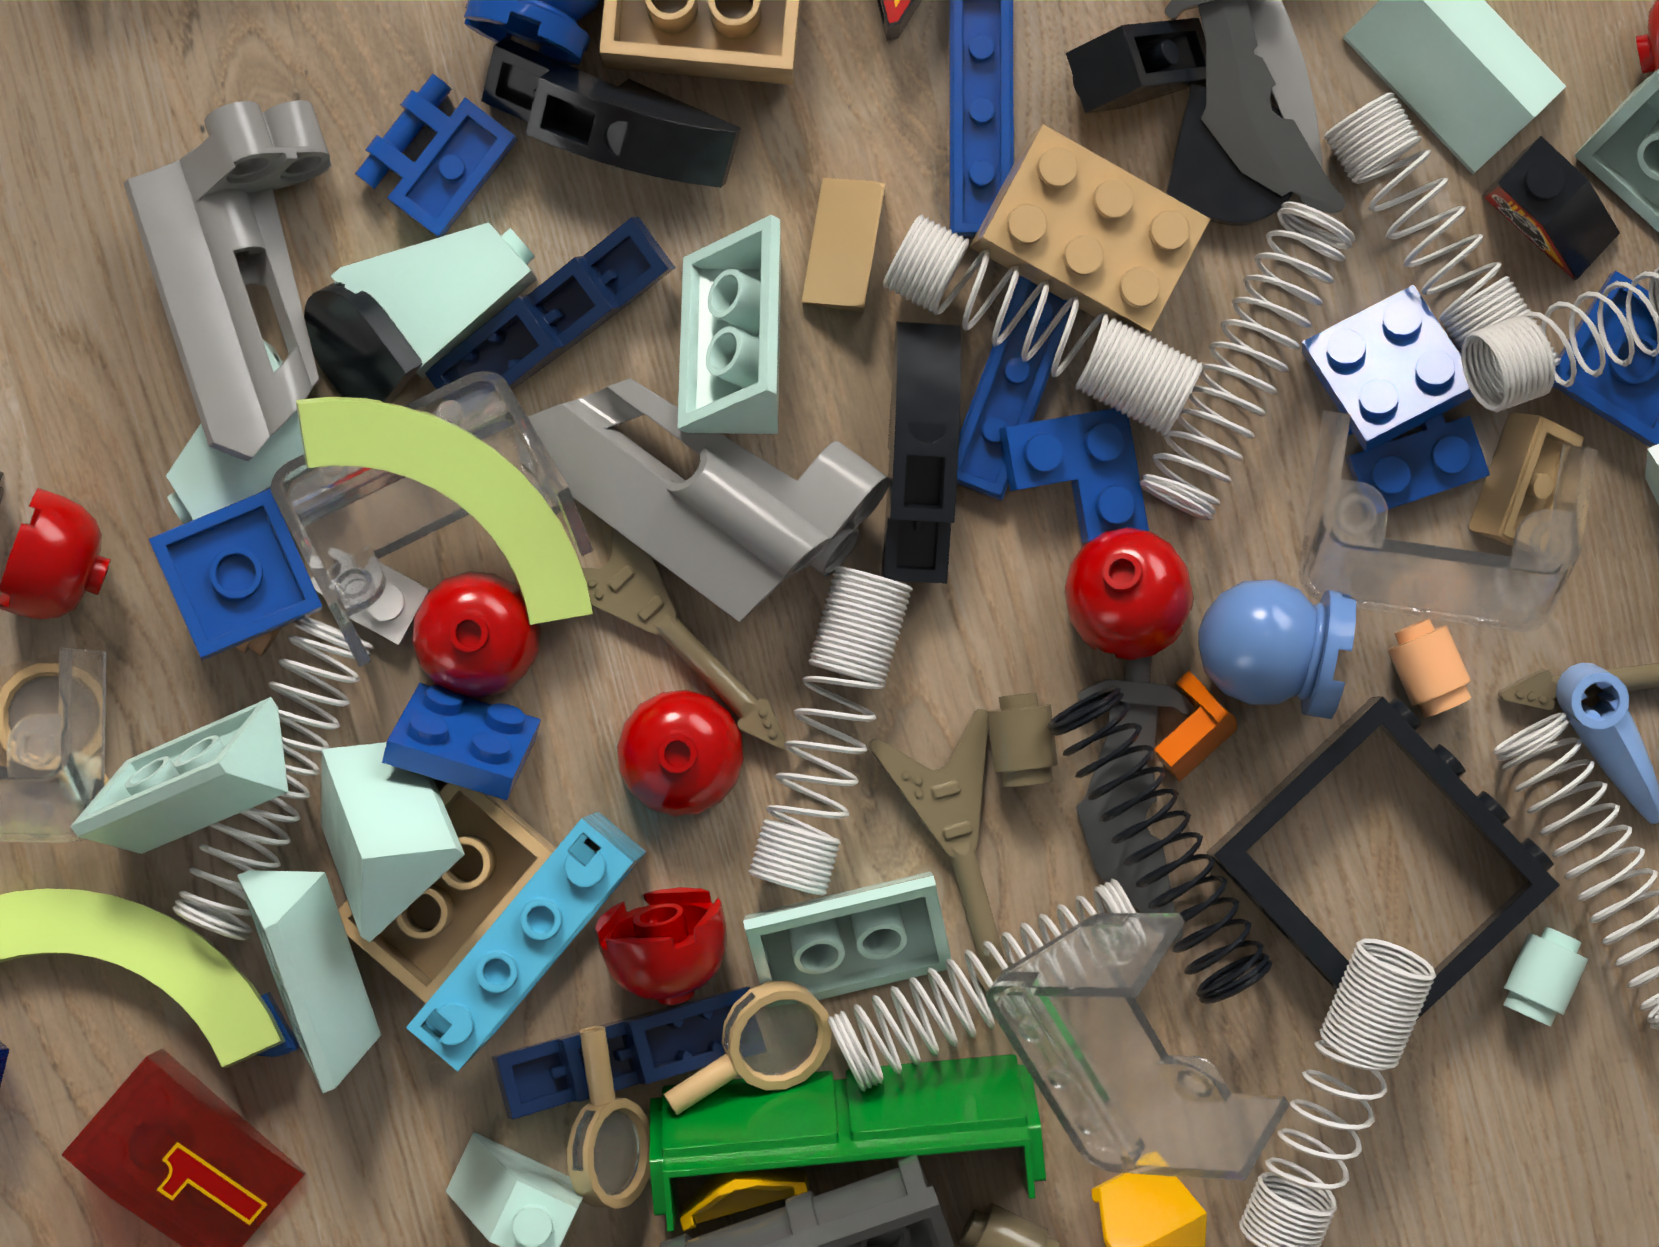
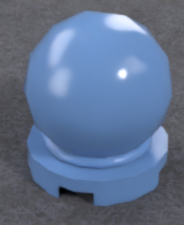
M1242 581L1221 593L1203 616L1198 630V647L1204 672L1224 694L1248 705H1276L1297 695L1301 700L1303 715L1332 719L1338 708L1345 682L1333 680L1338 651L1340 649L1352 652L1356 624V600L1351 599V595L1343 594L1339 591L1326 590L1320 602L1313 605L1299 589L1280 581Z

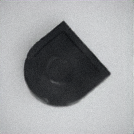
M1191 84L1165 193L1210 218V222L1243 226L1271 216L1281 208L1284 202L1289 200L1293 192L1280 196L1241 173L1201 120L1206 108V87ZM1271 105L1272 110L1281 117L1279 110Z
M341 282L331 283L308 298L304 310V319L312 351L322 371L340 396L367 398L392 404L423 363L387 312L367 292L362 290L355 294L346 289L345 284Z

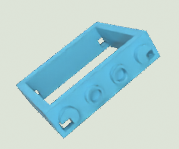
M599 811L581 818L406 1028L458 1072L487 1044L647 852ZM588 838L600 848L598 852L587 845L586 841Z

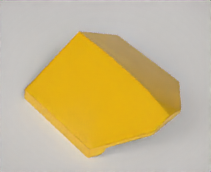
M1160 1156L1151 1157L1092 1188L1093 1202L1099 1203L1103 1238L1106 1247H1205L1207 1212Z
M786 1167L712 1174L683 1205L680 1215L683 1231L696 1228L698 1223L808 1192L809 1180L806 1170Z

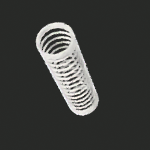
M1111 878L1110 883L1105 882L1104 885L1095 886L1094 899L1099 916L1084 897L1076 896L1075 906L1081 926L1066 906L1058 904L1057 916L1063 936L1047 915L1040 913L1038 923L1046 948L1034 930L1028 924L1021 922L1020 933L1029 960L1012 935L1004 931L1002 932L1001 939L1008 962H1012L1016 966L1009 946L1010 943L1045 1001L1049 1002L1051 996L1037 964L1027 933L1041 952L1062 990L1067 993L1069 991L1068 983L1053 949L1045 923L1061 945L1080 980L1086 984L1088 981L1069 934L1064 914L1078 933L1100 973L1104 975L1106 973V968L1087 924L1082 904L1098 926L1120 965L1124 966L1125 960L1109 925L1101 898L1129 954L1138 959V956H1143L1144 952H1150V944L1141 922L1117 880ZM984 940V954L986 956H989L990 952L993 954L1026 1010L1031 1011L1032 1004L1017 966L1016 977H1014L995 946L991 942ZM965 950L964 956L976 993L955 961L948 958L946 961L947 972L960 1007L935 969L928 968V979L942 1018L920 982L916 978H909V986L924 1028L901 991L897 987L891 986V997L908 1042L880 997L872 996V1004L890 1053L860 1005L854 1004L853 1011L872 1063L864 1052L846 1013L840 1011L839 1015L835 1013L834 1017H828L831 1030L861 1091L865 1092L866 1088L871 1089L872 1085L882 1084L884 1078L867 1029L893 1071L899 1075L902 1071L900 1059L884 1016L911 1061L918 1066L920 1064V1055L902 1006L930 1052L938 1057V1044L919 994L948 1042L953 1047H957L958 1040L937 984L969 1036L975 1038L976 1029L955 973L987 1026L994 1029L995 1022L981 985L976 978L973 963L1005 1016L1010 1020L1013 1019V1011L1008 998L1005 997L1006 994L1001 990L1000 995L987 971L972 951Z

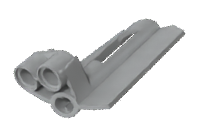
M303 100L278 104L265 112L261 111L259 104L252 101L234 102L217 108L204 119L209 137L200 146L176 162L127 179L123 183L208 445L245 461L252 459L269 437L297 410L296 400L306 399L312 387L319 380L273 190L320 176L332 166L313 105L309 101ZM246 284H260L267 287L284 337L288 357L275 372H273L245 287Z
M631 378L607 386L598 392L527 416L523 421L522 460L738 622L743 621L787 578L792 577L802 569L811 566L822 575L829 576L835 571V567L841 566L858 540L859 530L857 527L875 510L884 497L890 483L888 476L839 441L829 444L796 481L720 433H686L677 429L678 407ZM646 415L697 452L700 456L699 466L695 473L685 480L613 426Z

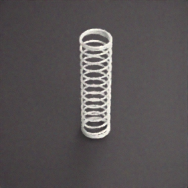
M1284 202L1281 205L1282 208L1277 213L1280 224L1287 231L1275 230L1266 234L1267 242L1275 253H1259L1254 257L1257 267L1264 275H1248L1243 279L1247 291L1254 298L1238 297L1232 301L1235 312L1243 320L1227 319L1220 324L1223 333L1233 343L1219 341L1209 345L1213 357L1223 365L1203 364L1200 376L1212 388L1194 386L1192 392L1206 393L1231 401L1261 417L1266 415L1263 409L1234 396L1222 388L1204 372V369L1220 371L1241 378L1270 394L1278 393L1277 389L1260 379L1245 374L1225 360L1215 348L1223 347L1251 355L1281 372L1289 371L1288 366L1270 356L1253 350L1235 337L1226 326L1236 325L1261 332L1272 340L1293 350L1300 349V345L1296 341L1255 322L1240 309L1238 303L1244 302L1268 308L1304 328L1311 327L1312 325L1309 320L1299 314L1265 299L1249 284V281L1257 280L1280 286L1287 292L1316 306L1323 304L1318 296L1276 277L1261 263V258L1287 262L1307 275L1327 284L1335 282L1333 277L1323 270L1287 255L1271 238L1273 236H1283L1299 240L1318 253L1339 262L1346 260L1345 255L1335 248L1349 249L1356 240L1353 232L1344 224L1319 210L1297 202ZM1302 218H1305V219H1307V220H1310V221H1312V222H1314V223H1316V224H1318V225H1320V226H1322V227L1328 229V230L1331 231L1332 233H1329V232H1327V231H1325V230H1322V229H1320V228H1318V227H1316V226H1314V225H1312V224L1306 222V221L1303 220ZM1191 392L1189 399L1202 411L1182 408L1177 419L1192 434L1181 431H1169L1164 435L1167 444L1182 457L1168 453H1157L1152 456L1155 465L1172 480L1146 474L1142 476L1143 480L1139 483L1145 491L1163 502L1200 519L1210 520L1213 519L1212 514L1216 513L1215 508L1210 503L1217 506L1221 504L1220 500L1177 476L1163 465L1159 459H1167L1190 466L1226 483L1232 482L1231 477L1214 470L1187 453L1170 436L1203 444L1237 461L1244 459L1241 454L1222 446L1189 424L1181 414L1193 415L1213 421L1249 439L1255 436L1253 432L1228 421L1208 408Z
M306 616L294 622L295 627L350 650L346 651L295 635L288 636L292 644L333 665L350 677L284 658L278 660L282 667L320 686L341 700L320 696L273 681L268 683L269 687L274 691L305 706L331 722L316 721L278 709L280 722L301 732L322 746L309 745L282 737L283 751L313 769L307 770L285 764L286 771L305 776H315L321 773L318 766L288 746L322 753V749L330 747L321 737L294 721L330 730L341 726L331 714L301 697L342 707L350 704V701L342 692L309 673L346 683L360 681L359 676L353 670L317 649L352 659L365 660L370 658V650L374 648L369 642ZM286 774L287 782L303 793L288 791V793L281 796L293 799H306L311 796L303 784ZM276 797L270 801L287 810L294 817L274 814L253 807L240 813L271 829L284 840L251 834L218 822L210 825V827L258 850L274 863L243 858L204 844L199 845V849L245 872L253 870L249 866L275 869L281 866L278 857L257 842L285 846L291 843V840L286 832L264 818L290 823L299 821L301 818L297 810ZM194 867L189 868L191 874L206 879L246 901L239 882L221 878ZM183 890L178 892L182 898L175 900L176 905L172 908L183 919L233 939L244 941L250 938L249 933L253 932L251 927L231 914L251 916L250 910L216 903Z
M1557 713L1532 724L1503 741L1494 749L1493 754L1497 755L1496 760L1499 761L1514 758L1502 766L1503 770H1508L1546 751L1576 743L1562 758L1539 774L1517 785L1514 791L1520 792L1541 780L1568 769L1589 765L1582 774L1561 790L1529 807L1527 813L1533 814L1547 805L1574 793L1593 787H1602L1585 804L1566 817L1546 826L1539 833V835L1545 836L1580 817L1604 809L1614 808L1613 812L1591 831L1558 848L1552 854V857L1557 858L1589 840L1612 832L1627 830L1624 836L1598 857L1570 870L1564 877L1569 880L1603 861L1627 853L1639 852L1636 859L1614 877L1578 895V901H1585L1617 882L1643 874H1652L1648 882L1631 896L1594 914L1589 922L1597 923L1617 913L1629 904L1659 896V890L1646 892L1656 881L1658 871L1650 868L1632 871L1643 860L1645 849L1637 846L1619 849L1631 837L1632 827L1623 824L1605 828L1618 815L1620 805L1604 803L1592 806L1605 794L1607 783L1594 781L1578 785L1593 771L1595 762L1583 759L1564 764L1578 752L1582 740L1572 737L1552 742L1570 723V719L1566 718V713ZM1659 905L1641 920L1606 936L1602 944L1610 945L1630 935L1642 926L1658 921ZM1659 938L1623 955L1616 960L1614 966H1625L1651 952L1659 946ZM1659 966L1632 979L1628 983L1627 988L1635 989L1659 977ZM1658 993L1644 1001L1640 1006V1010L1643 1011L1653 1009L1648 1015L1647 1022L1651 1023L1650 1028L1659 1030Z

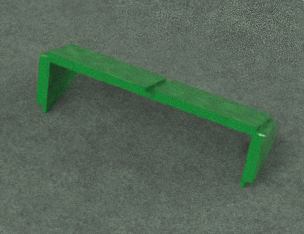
M1014 1054L920 1062L919 1066L914 1063L901 1064L902 1071L900 1075L895 1073L890 1065L880 1066L884 1077L882 1084L872 1085V1088H866L865 1092L859 1088L850 1069L846 1070V1079L834 1080L832 1071L814 1072L804 1082L785 1090H763L748 1084L743 1078L731 1080L679 1115L675 1114L663 1095L678 1084L665 1085L662 1087V1097L650 1098L649 1163L654 1216L666 1215L667 1232L674 1231L680 1212L677 1177L1018 1147L1021 1181L1028 1198L1034 1199L1036 1198L1034 1182L1046 1181L1042 1129L1030 1064L1018 1065L1017 1056Z

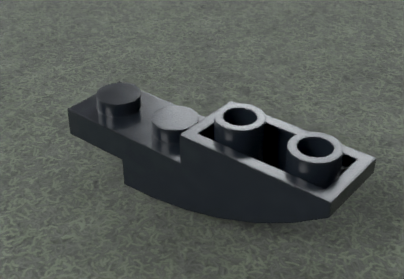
M506 37L493 47L481 102L528 122L526 135L560 149L621 169L657 178L719 188L726 184L741 128L631 79H627L619 86H615Z
M896 321L888 449L890 450L888 477L890 483L887 489L881 577L894 581L947 584L951 523L955 521L961 391L960 325Z

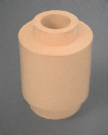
M1430 618L1394 633L1398 644L1389 648L1388 653L1411 705H1419L1424 718L1449 710L1472 698L1466 686L1471 679L1447 625L1434 628Z

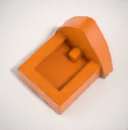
M1189 670L1175 684L1197 710L1154 748L1162 765L1178 782L1183 780L1217 747L1235 733L1238 727L1235 716Z

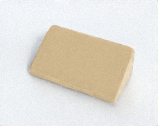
M835 178L822 179L801 303L864 314L886 183Z
M1510 413L1489 468L1490 476L1486 477L1469 529L1482 536L1542 556L1584 437L1539 415Z

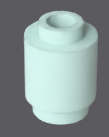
M1545 927L1541 937L1528 933L1504 986V989L1509 990L1503 1006L1551 1027L1557 1013L1564 1015L1589 960L1577 954L1582 942L1549 927Z

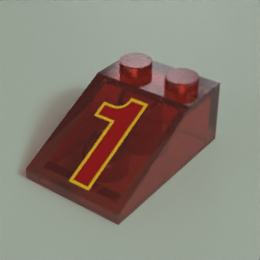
M163 1048L144 1058L61 1154L111 1199L182 1247H243L306 1174V1172Z

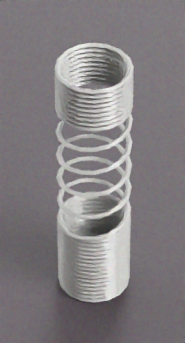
M1389 92L1340 121L1324 134L1323 139L1328 140L1327 144L1331 145L1330 150H1334V155L1338 156L1337 160L1341 161L1340 166H1344V171L1348 172L1347 177H1351L1350 182L1353 183L1368 182L1413 162L1375 195L1370 201L1368 210L1381 211L1434 188L1392 224L1387 231L1386 238L1398 239L1452 216L1409 253L1405 258L1403 266L1415 267L1471 243L1426 282L1421 294L1432 295L1491 270L1448 306L1439 317L1438 322L1443 323L1442 327L1446 328L1445 332L1449 333V338L1453 339L1452 343L1456 344V349L1460 350L1459 353L1461 355L1462 345L1467 334L1518 315L1522 316L1531 311V309H1526L1527 304L1523 303L1524 299L1520 298L1521 293L1516 292L1517 288L1513 287L1514 282H1509L1510 277L1508 276L1503 277L1469 298L1496 275L1501 267L1499 262L1484 265L1444 284L1430 288L1482 242L1484 236L1482 234L1472 235L1427 256L1411 261L1427 245L1454 224L1465 213L1466 207L1457 206L1417 225L1394 233L1401 224L1447 185L1448 178L1437 179L1391 201L1376 205L1394 186L1421 165L1431 152V150H1422L1383 168L1416 146L1422 136H1418V131L1414 130L1415 126L1411 125L1412 120H1408V115L1404 114L1405 109H1401V104L1397 103L1398 99L1394 98L1395 93ZM1530 318L1533 322H1535V323L1537 324V321H1538V320H1534L1533 318ZM1551 347L1555 366L1561 363V358H1558V353L1554 352L1555 347Z
M923 214L915 219L884 278V288H889V291L894 290L895 295L900 293V296L906 297V300L911 299L912 304L917 302V305L923 306V309L928 308L929 313L934 312V315H938L944 312L981 263L963 315L962 326L964 331L971 329L980 320L1011 278L991 340L994 347L1000 345L1008 337L1042 291L1022 348L1021 357L1023 362L1030 360L1072 306L1052 363V377H1057L1064 371L1090 334L1102 321L1090 359L1075 386L1076 390H1081L1082 394L1087 392L1088 397L1093 396V399H1098L1099 403L1104 401L1105 406L1110 404L1111 409L1115 408L1116 412L1121 410L1122 415L1127 413L1128 418L1133 417V421L1138 420L1139 424L1144 422L1145 427L1150 426V430L1155 429L1156 433L1161 431L1162 436L1170 431L1203 369L1202 362L1197 363L1196 359L1192 360L1191 356L1186 357L1185 353L1180 354V351H1175L1174 347L1169 348L1168 344L1163 345L1162 341L1157 342V338L1152 339L1151 335L1146 336L1145 332L1140 333L1139 329L1135 330L1134 326L1129 327L1128 323L1123 324V321H1118L1117 317L1112 318L1109 322L1108 313L1105 312L1099 314L1093 320L1058 367L1078 311V296L1070 298L1028 352L1048 296V280L1041 282L1035 288L1004 332L998 337L1019 277L1020 269L1018 265L1011 267L985 303L968 323L989 262V249L982 251L954 290L939 307V302L950 284L970 242L969 239H964L963 235L958 237L957 232L952 233L951 229L947 230L946 226L941 227L940 223L935 225L934 220L929 221V217L924 218Z
M1659 267L1654 272L1644 271L1635 276L1631 284L1616 281L1608 285L1603 294L1587 291L1579 295L1574 304L1558 301L1549 306L1545 315L1529 311L1522 316L1518 315L1467 334L1462 345L1461 362L1469 389L1477 401L1486 409L1499 412L1550 393L1555 380L1560 385L1568 388L1573 385L1577 373L1575 357L1586 373L1598 377L1603 373L1605 367V350L1615 363L1626 367L1631 364L1635 353L1634 341L1645 354L1652 357L1658 355ZM1645 278H1651L1649 282V299L1642 291L1635 287L1639 281ZM1618 287L1628 288L1626 298L1627 320L1613 301L1607 298L1609 292ZM1633 292L1646 304L1657 329L1658 345L1652 351L1644 346L1635 330L1631 310ZM1589 297L1600 299L1597 312L1599 333L1590 318L1578 308L1580 303ZM1604 302L1617 314L1624 327L1629 345V356L1624 361L1620 360L1613 353L1607 341L1603 325ZM1560 307L1571 309L1569 319L1571 345L1564 332L1553 320L1549 319L1551 313ZM1576 313L1587 323L1595 337L1600 355V367L1596 371L1591 370L1587 366L1579 352L1574 325ZM1530 318L1542 319L1541 328ZM1547 323L1559 335L1566 348L1571 367V377L1567 381L1562 380L1555 371L1553 352L1546 337Z
M842 566L834 568L835 573L832 574L834 579L831 580L832 585L829 586L831 591L827 592L829 597L825 599L827 603L824 604L825 610L822 611L823 616L820 617L822 622L818 623L820 628L817 629L818 634L815 635L817 640L813 642L815 646L811 648L813 653L810 654L811 659L808 662L812 666L868 682L823 676H806L802 681L809 689L865 715L809 708H798L793 713L799 720L849 742L858 748L796 740L787 741L784 743V746L790 752L850 780L794 773H778L775 775L776 780L781 784L819 800L841 812L769 805L766 807L769 814L790 824L770 819L762 821L764 826L761 827L762 832L759 833L761 838L757 839L759 844L755 846L757 850L753 852L755 857L752 858L753 863L750 864L752 869L748 870L750 875L756 878L822 896L827 894L825 889L829 887L827 883L831 881L829 876L832 875L831 870L834 869L832 864L836 863L834 858L838 856L836 852L839 850L838 845L841 842L839 839L781 812L840 819L848 817L849 811L843 805L789 780L836 786H854L859 781L852 773L796 747L850 754H863L868 749L865 744L853 737L821 724L805 715L864 722L874 721L877 717L871 710L811 682L865 689H883L886 687L885 678L888 677L887 672L890 671L888 666L892 665L890 660L893 659L892 654L895 653L893 648L897 646L895 642L899 640L897 635L901 634L899 632V629L902 628L900 623L904 622L902 617L906 615L904 611L907 610L908 598L911 597L909 593L913 591L911 586Z
M1364 938L1356 942L1357 947L1354 948L1349 965L1346 966L1345 976L1341 978L1342 982L1339 983L1340 987L1336 989L1335 999L1332 1000L1327 1017L1324 1018L1325 1022L1322 1023L1323 1028L1320 1029V1034L1323 1040L1314 1042L1319 1052L1339 1063L1370 1070L1380 1081L1381 1090L1373 1095H1360L1344 1082L1328 1074L1310 1069L1302 1072L1305 1081L1312 1086L1338 1097L1358 1100L1367 1110L1369 1119L1364 1124L1348 1125L1343 1119L1315 1103L1301 1099L1289 1102L1293 1111L1314 1123L1334 1129L1346 1130L1355 1140L1356 1149L1350 1154L1340 1155L1305 1133L1287 1128L1277 1131L1280 1140L1288 1146L1314 1157L1335 1160L1343 1170V1179L1336 1184H1324L1314 1174L1293 1162L1274 1157L1265 1160L1266 1166L1271 1172H1264L1258 1176V1181L1255 1182L1256 1186L1253 1188L1251 1198L1248 1199L1249 1203L1246 1204L1244 1214L1241 1216L1242 1220L1239 1221L1241 1232L1255 1246L1320 1247L1322 1245L1321 1242L1327 1234L1326 1230L1329 1229L1331 1219L1334 1217L1333 1214L1337 1210L1336 1199L1330 1190L1343 1187L1349 1181V1171L1342 1160L1357 1157L1361 1153V1141L1355 1131L1368 1128L1375 1122L1374 1112L1367 1101L1381 1098L1387 1093L1386 1081L1379 1071L1394 1068L1399 1064V1060L1402 1058L1401 1054L1404 1053L1403 1049L1407 1047L1408 1037L1411 1036L1416 1019L1419 1018L1418 1014L1421 1013V1008L1424 1006L1423 1002L1426 1001L1431 984L1434 983L1433 979L1436 978L1433 967L1415 953L1401 946L1378 939ZM1323 1046L1332 1048V1049H1334L1336 1052H1338L1339 1054H1341V1055H1343V1056H1345V1057H1347V1058L1341 1057V1056H1339V1055H1337V1054H1335V1053H1333V1052H1331V1051H1328V1050L1325 1049ZM1310 1076H1315L1326 1081H1329L1332 1084L1342 1088L1346 1092L1328 1087L1314 1080ZM1297 1105L1316 1110L1335 1122L1316 1117L1302 1110ZM1284 1134L1301 1138L1324 1152L1304 1147L1290 1140ZM1271 1163L1289 1167L1305 1175L1313 1182H1308L1300 1177L1284 1173L1278 1170L1276 1167H1274Z

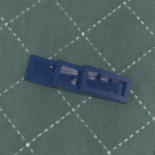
M631 217L585 255L574 257L531 293L526 296L517 297L430 367L425 374L460 423H466L576 345L676 267L639 217Z
M746 986L600 1025L605 1027L614 1091L638 1084L653 1083L706 1067L725 1054L722 1045L724 1021L733 1004L750 987ZM757 1013L748 1020L741 1033L740 1050L742 1055L766 1048ZM580 1031L492 1056L508 1119L513 1120L573 1101L581 1102L590 1099Z

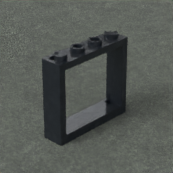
M1383 696L1371 697L1206 853L1215 858L1216 864L1337 992L1336 989L1340 987L1339 983L1342 982L1341 978L1345 976L1344 971L1347 970L1346 966L1349 965V961L1246 851L1369 735L1380 727L1526 882L1434 969L1436 978L1433 979L1434 983L1431 984V989L1428 991L1429 995L1426 996L1421 1013L1418 1014L1420 1018L1554 892L1560 884L1547 872L1554 865L1547 854L1529 838L1520 843L1504 826L1510 817L1502 806L1485 791L1476 796L1460 779L1466 770L1457 758L1441 744L1432 749L1416 732L1422 723L1408 706L1396 697L1389 703Z

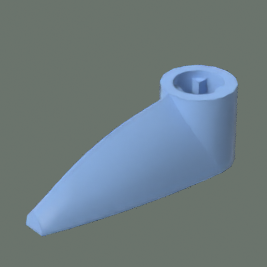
M1578 663L1570 666L1561 674L1557 682L1556 697L1559 706L1567 714V719H1570V724L1588 751L1619 791L1650 824L1659 823V784L1644 742L1628 710L1629 694L1626 686L1618 677L1593 663ZM1591 684H1595L1603 689V692L1597 694L1600 701L1590 708L1586 704L1581 703V700L1587 698L1584 693L1585 689Z

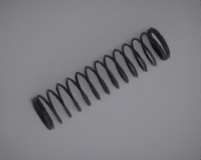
M1116 686L1108 687L1080 700L1056 715L1048 723L1047 728L1051 729L1050 733L1052 735H1062L1089 723L1110 709L1124 707L1117 717L1090 737L1064 750L1063 755L1070 756L1094 741L1128 729H1136L1135 733L1120 747L1106 757L1076 772L1075 777L1082 778L1108 762L1139 751H1148V754L1130 771L1088 794L1087 799H1097L1122 783L1136 777L1154 772L1161 773L1156 781L1135 798L1105 812L1100 816L1099 821L1107 822L1147 799L1165 794L1173 795L1171 800L1155 815L1120 832L1112 838L1111 843L1119 844L1158 821L1176 816L1185 817V820L1166 838L1133 853L1124 860L1123 864L1127 866L1136 864L1169 843L1186 838L1197 839L1192 848L1181 858L1146 874L1136 882L1135 886L1140 888L1148 886L1183 864L1201 859H1208L1210 861L1205 869L1192 881L1181 884L1159 895L1148 904L1147 908L1152 910L1160 908L1177 899L1196 885L1211 881H1220L1222 883L1209 899L1172 916L1161 924L1160 930L1165 932L1172 930L1194 918L1210 906L1226 902L1234 905L1220 922L1194 932L1177 942L1172 948V952H1184L1208 939L1223 927L1244 924L1246 926L1245 930L1232 944L1205 954L1190 963L1184 970L1185 974L1192 975L1220 961L1234 949L1256 946L1258 951L1255 954L1243 957L1219 969L1205 979L1197 989L1196 995L1200 997L1199 1001L1201 1003L1209 1004L1225 1000L1262 979L1270 971L1273 962L1269 959L1270 956L1262 953L1264 945L1261 942L1245 940L1249 935L1251 923L1245 919H1232L1237 913L1239 901L1232 897L1219 898L1225 890L1227 879L1223 876H1207L1213 868L1215 858L1209 854L1194 855L1201 845L1203 836L1197 832L1181 833L1188 825L1191 814L1184 810L1168 812L1176 803L1179 793L1174 789L1156 790L1164 781L1167 771L1162 767L1142 769L1151 760L1154 748L1149 745H1138L1128 748L1139 737L1142 726L1136 723L1116 726L1127 715L1130 704L1121 701L1124 696L1120 692L1121 688ZM1255 967L1253 970L1242 976L1250 968Z

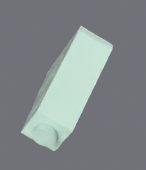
M489 222L340 267L331 275L335 282L345 284V288L355 294L362 290L367 292L383 307L421 358L423 364L416 373L422 378L426 377L425 372L498 314L537 279L527 266L535 258L529 248L511 228L503 235H500Z
M263 340L273 372H275L283 361L275 348ZM297 410L269 437L249 461L209 447L202 424H200L166 475L175 492L167 496L168 500L183 524L267 489H271L272 494L275 495L315 470L316 468H308L305 463Z
M473 1132L445 1191L485 1238L500 1247H561L583 1199L582 1196L574 1191L569 1176Z

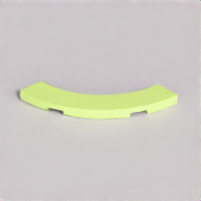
M349 397L296 400L305 463L308 468L358 466L384 470L411 478L437 490L472 515L494 539L514 574L530 625L593 614L586 579L576 551L560 520L544 497L528 479L490 445L465 429L442 418L401 405L383 403L379 400Z
M46 888L15 891L0 895V963L34 955L76 954L98 958L135 972L161 988L182 1006L197 1023L211 1044L222 1068H228L286 1042L272 1012L249 979L224 954L215 948L208 939L179 920L143 904L114 895L85 890Z

